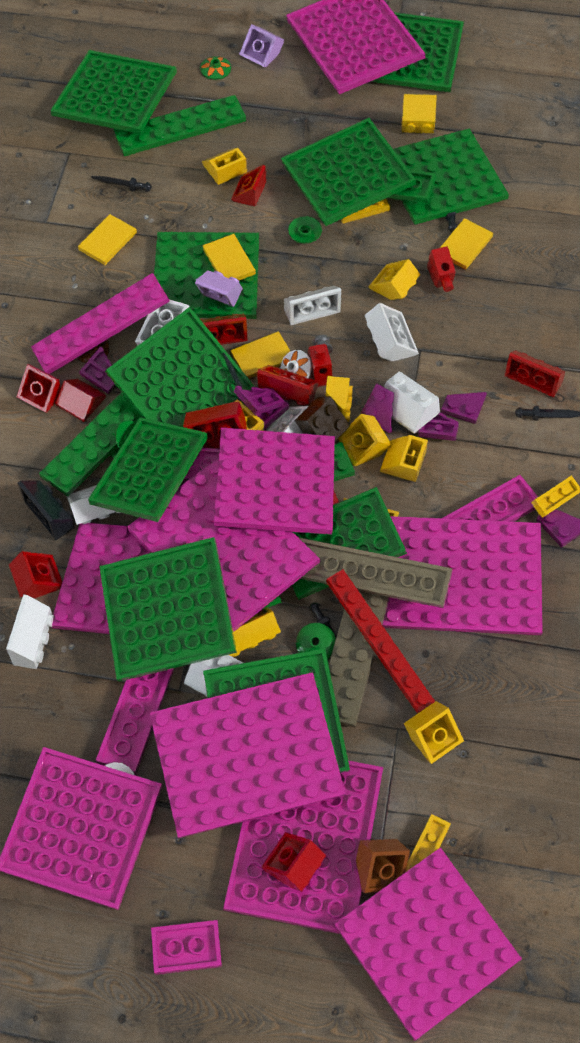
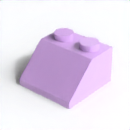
M251 24L239 55L266 68L279 55L285 39Z
M207 270L195 282L202 295L232 307L235 306L243 289L239 280L234 277L226 278L218 271L211 272Z

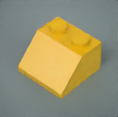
M404 94L402 132L434 133L436 95Z
M410 259L385 265L369 285V288L390 300L403 299L408 294V290L416 284V280L421 274Z
M360 414L338 438L339 442L343 443L348 457L354 466L379 457L392 445L376 418L365 414Z
M437 701L404 723L411 740L431 764L464 741L449 708Z

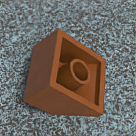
M397 839L360 840L356 865L362 891L364 893L379 892L406 872L410 850Z

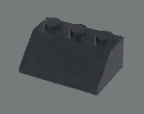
M40 480L18 482L24 503L55 541L74 529L73 515L69 510L65 511L63 509L64 506L58 497H53V492L48 485L44 486Z

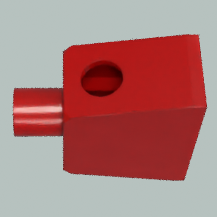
M446 246L431 250L427 269L435 287H443L444 292H449L454 289L453 280L456 273L449 248Z
M327 345L310 346L308 348V356L312 363V379L319 381L318 387L326 386L328 376H332V362ZM324 368V373H319V370Z

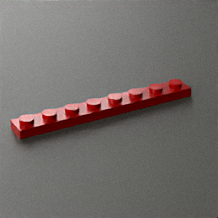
M344 569L327 578L326 583L415 712L418 714L434 703L435 700Z

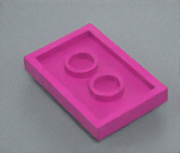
M218 920L151 928L155 975L222 967Z

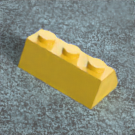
M266 607L260 610L233 632L237 653L230 654V656L236 657L241 651L247 648L252 649L264 640H271L276 634L281 632L275 615L270 608Z

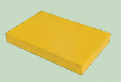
M109 214L78 246V249L106 265L137 233V230Z
M464 218L441 247L448 246L453 263L466 270L492 239L493 233Z
M234 234L203 245V250L215 271L222 273L224 277H234L237 280H242L256 274L255 268Z
M279 331L230 350L235 363L248 379L257 376L258 369L264 366L280 367L284 356L291 352Z

